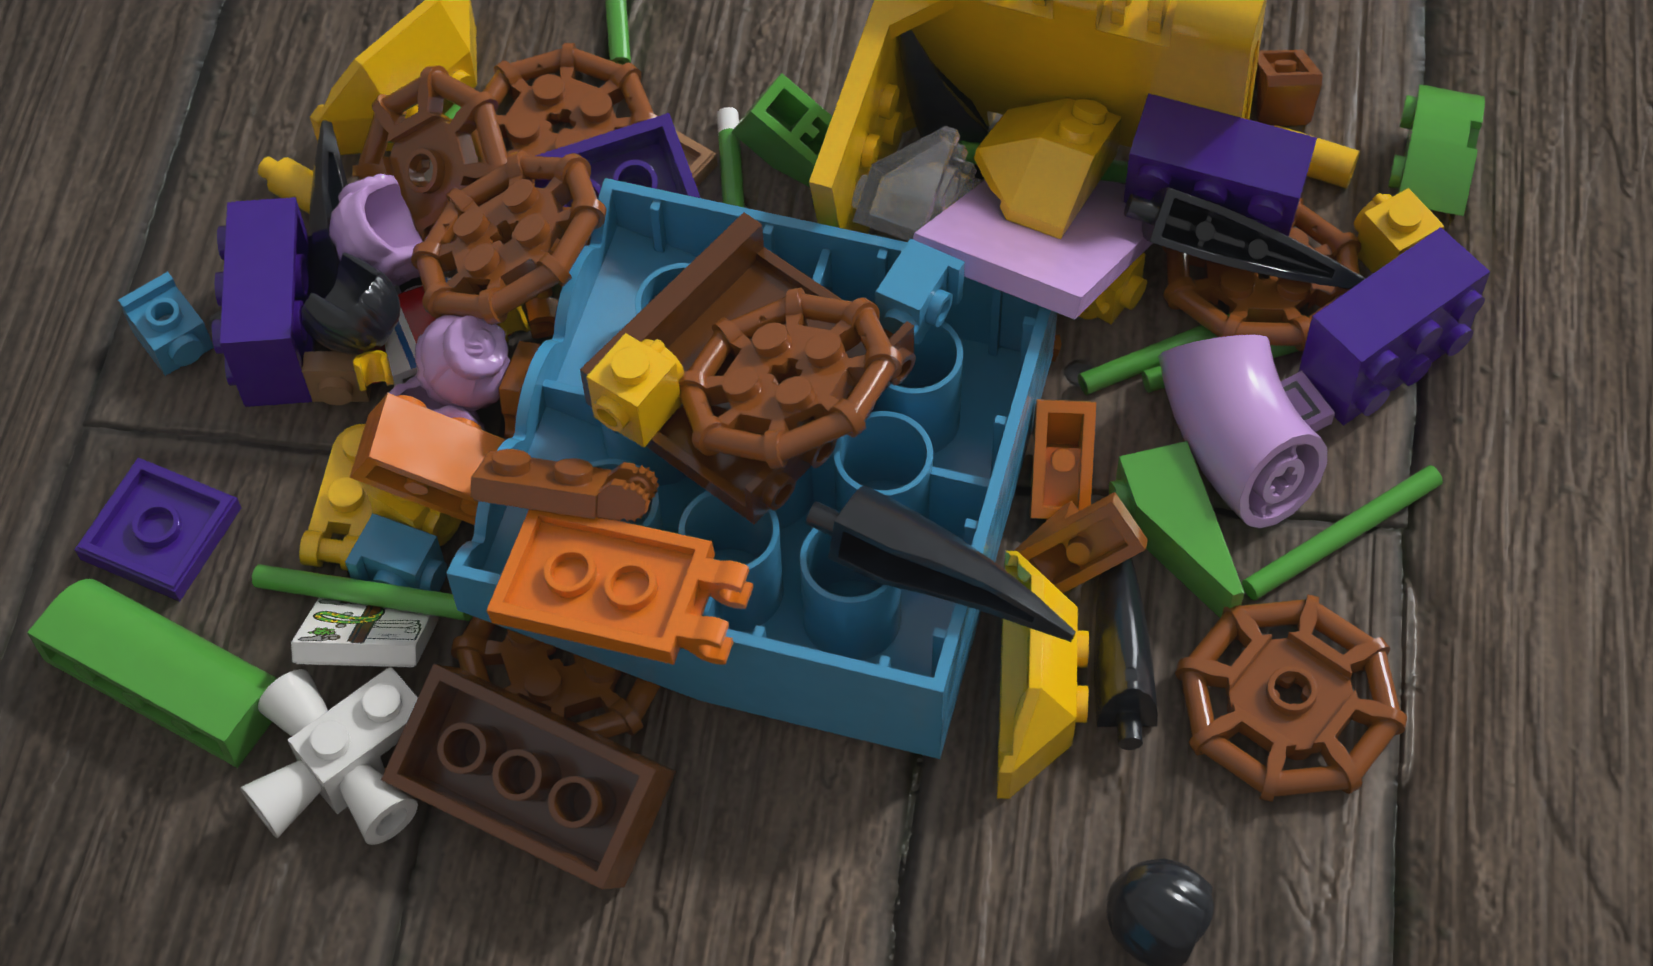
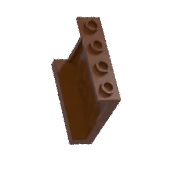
M743 212L580 369L586 404L592 407L587 375L625 333L640 342L644 339L653 341L658 339L662 341L665 347L677 357L682 364L684 372H686L713 335L712 325L722 317L728 320L737 318L786 297L787 290L802 288L805 294L842 299L764 247L762 224ZM809 320V327L831 330L836 325ZM908 321L895 334L884 329L892 347L896 348L903 357L900 375L893 380H889L884 390L890 384L896 386L903 382L915 364L914 325ZM861 341L858 345L847 351L846 354L848 358L865 355L866 350ZM731 354L727 356L715 376H724L735 359ZM729 402L710 406L716 417L731 409ZM682 404L646 447L755 525L769 509L777 510L786 503L794 491L796 481L811 466L818 468L829 458L835 448L837 439L789 459L784 468L771 469L767 462L724 453L706 456L692 444L693 430ZM814 416L798 422L799 427L814 421Z

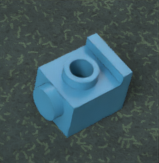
M910 238L876 290V305L880 311L879 321L882 327L895 334L908 321L914 325V343L919 345L931 325L935 327L941 326L950 310L951 304L958 306L962 300L965 262Z
M168 272L118 300L133 334L165 376L182 366L192 364L202 354L214 348L203 320L177 288Z
M374 513L371 515L345 561L350 577L353 579L437 592L440 591L447 573V564L444 561L437 536Z

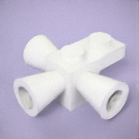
M388 667L328 710L307 670L298 669L282 675L264 691L258 702V710L291 736L288 742L297 761L240 787L243 795L276 838L289 827L320 793L336 814L349 807L367 844L377 845L391 839L410 823L416 814L418 804L416 800L404 791L381 781L385 768L380 756L398 743L418 697L392 667Z

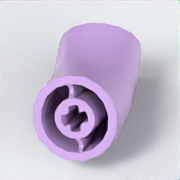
M1235 335L1218 337L1176 346L1162 352L1158 357L1164 386L1174 418L1184 440L1188 442L1191 453L1201 471L1224 502L1248 526L1256 528L1276 525L1294 514L1310 498L1322 479L1327 465V447L1321 437L1306 424L1288 399L1281 384L1267 336Z

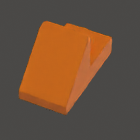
M1036 399L1029 450L1032 456L1030 518L1049 519L1063 505L1070 501L1076 505L1079 511L1091 505L1096 402Z

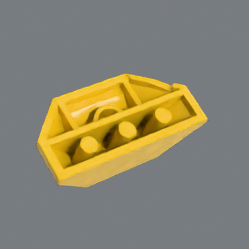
M424 0L357 56L331 88L325 105H318L310 115L317 143L321 122L326 120L332 122L340 155L362 153L374 116L372 104L380 94L389 95L418 78L422 70L427 66H442L451 77L475 88L477 86L476 26L471 1ZM444 99L442 114H445L454 103ZM418 104L406 110V119L418 112ZM388 143L386 151H392L394 143Z
M1065 98L1008 109L977 147L974 160L990 190L1001 200L1000 209L1005 219L1061 239L1117 155L1122 116L1108 112L1106 106L1091 99L1074 100Z
M1005 551L1004 570L1035 593L1072 627L1076 633L1073 640L1068 642L1002 618L997 798L1010 799L1073 745L1076 723H1087L1088 686L1077 685V667L1087 668L1089 631L1077 630L1078 607L1018 551Z

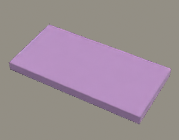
M985 180L917 230L913 236V240L964 261V277L1074 320L1152 244V242L1147 241L1143 237L1142 222L1124 216L1126 203L1123 202L1125 185L1118 182L1101 180L1061 239L1006 220L1000 209L1001 200L990 190Z

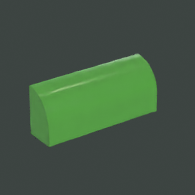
M95 579L80 580L66 588L53 600L27 632L41 657L47 663L236 768L240 766L272 723L271 720L259 712L258 702L264 691L278 678Z

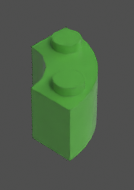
M1419 84L1416 97L1406 95L1399 125L1400 128L1409 129L1404 156L1396 154L1394 156L1388 187L1396 188L1397 194L1409 188L1429 210L1464 216L1478 152L1476 145L1483 123L1485 97Z

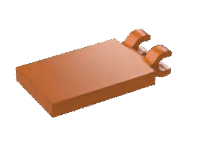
M529 509L486 611L491 622L494 624L674 665L679 650L682 648L709 663L725 665L733 645V638L726 637L729 623L717 617L702 616L709 596L725 606L746 609L753 590V583L746 581L749 566L735 561L715 560L713 544L709 540L599 517L591 519Z

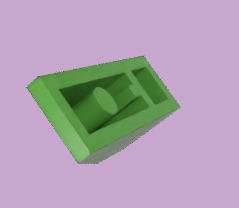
M781 73L759 96L731 133L771 167L810 187L809 180L832 115ZM891 167L873 221L877 219L906 181L893 167Z
M1180 442L1119 456L1116 480L1109 482V494L1116 492L1148 539L1146 549L1219 618L1222 616L1224 607L1231 608L1241 605L1244 590L1188 442Z

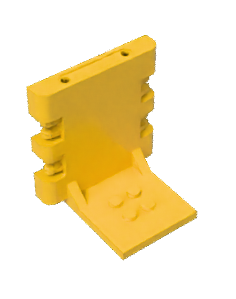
M874 0L809 180L817 223L866 234L869 233L903 133L916 127L906 92L899 35L911 29L931 61L961 92L973 101L987 126H991L996 113L1004 115L1008 109L1065 98L1074 100L1091 99L1106 106L1108 112L1122 116L1119 146L1132 147L1148 93L1249 120L1267 0Z

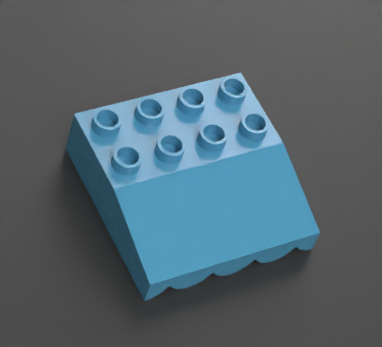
M605 178L598 200L606 207L605 222L600 228L592 232L590 245L584 246L569 272L572 279L561 289L552 340H546L540 345L528 368L519 398L513 438L506 439L497 451L518 449L527 452L532 458L552 461L577 458L588 461L593 467L611 470L623 462L634 463L637 467L641 465L644 468L649 467L650 471L655 472V477L659 478L657 480L659 487L655 497L651 499L649 508L641 519L637 518L635 522L633 520L627 522L626 519H621V522L712 541L715 560L735 561L749 566L746 581L753 583V590L746 609L725 606L709 596L702 616L717 617L729 623L726 637L733 638V645L725 665L709 663L680 648L673 665L499 624L496 625L700 701L940 759L981 611L923 593L880 584L828 559L832 536L806 525V518L816 501L841 512L852 495L861 486L866 485L930 519L995 562L1031 436L1036 399H1041L1053 357L1057 313L964 277L963 298L959 305L951 304L950 310L941 326L935 327L931 325L919 345L914 343L916 360L911 372L903 382L896 386L890 384L879 396L872 412L865 420L866 429L855 438L849 435L838 438L829 458L818 468L811 466L796 481L794 491L786 503L777 510L769 509L754 525L646 446L643 448L595 419L592 407L586 404L580 369L743 212L762 224L764 247L846 301L866 298L876 304L877 288L908 242ZM478 501L473 539L460 547L446 573L458 611L492 623L486 610L529 509Z

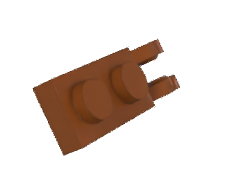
M503 449L496 452L489 451L471 476V497L474 498V501L595 519L599 517L618 521L626 519L627 522L629 520L635 522L637 518L641 519L643 514H646L651 499L655 497L658 491L659 484L657 480L659 478L655 477V472L650 471L649 467L644 468L643 465L637 467L634 463L623 462L611 470L593 467L588 461L577 458L552 461L532 458L527 452L518 449Z

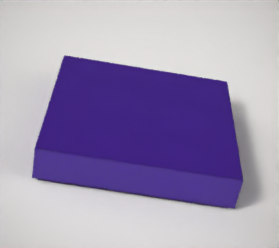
M138 457L74 550L79 559L180 602L238 515L241 505L238 498Z

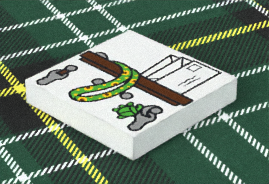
M318 598L291 642L292 662L312 665L414 667L417 665L439 621V616Z

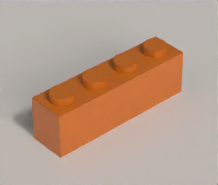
M387 393L368 414L350 478L475 525L478 501H474V498L471 497V476L489 451L496 452L506 439L483 431L480 425L472 420L461 417L450 418L430 410L422 401L406 395L395 396Z

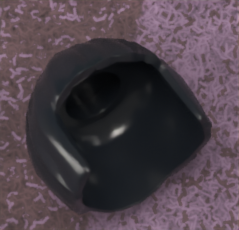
M343 253L339 262L336 282L331 292L325 298L315 293L310 294L302 307V323L305 331L319 344L340 353L362 354L378 350L386 343L399 321L401 306L396 289L384 273L358 257Z
M1166 858L1139 862L1131 866L1127 871L1122 872L1109 889L1107 895V919L1111 933L1125 951L1148 966H1183L1190 957L1196 943L1204 935L1211 923L1214 912L1213 887L1200 874L1181 862Z

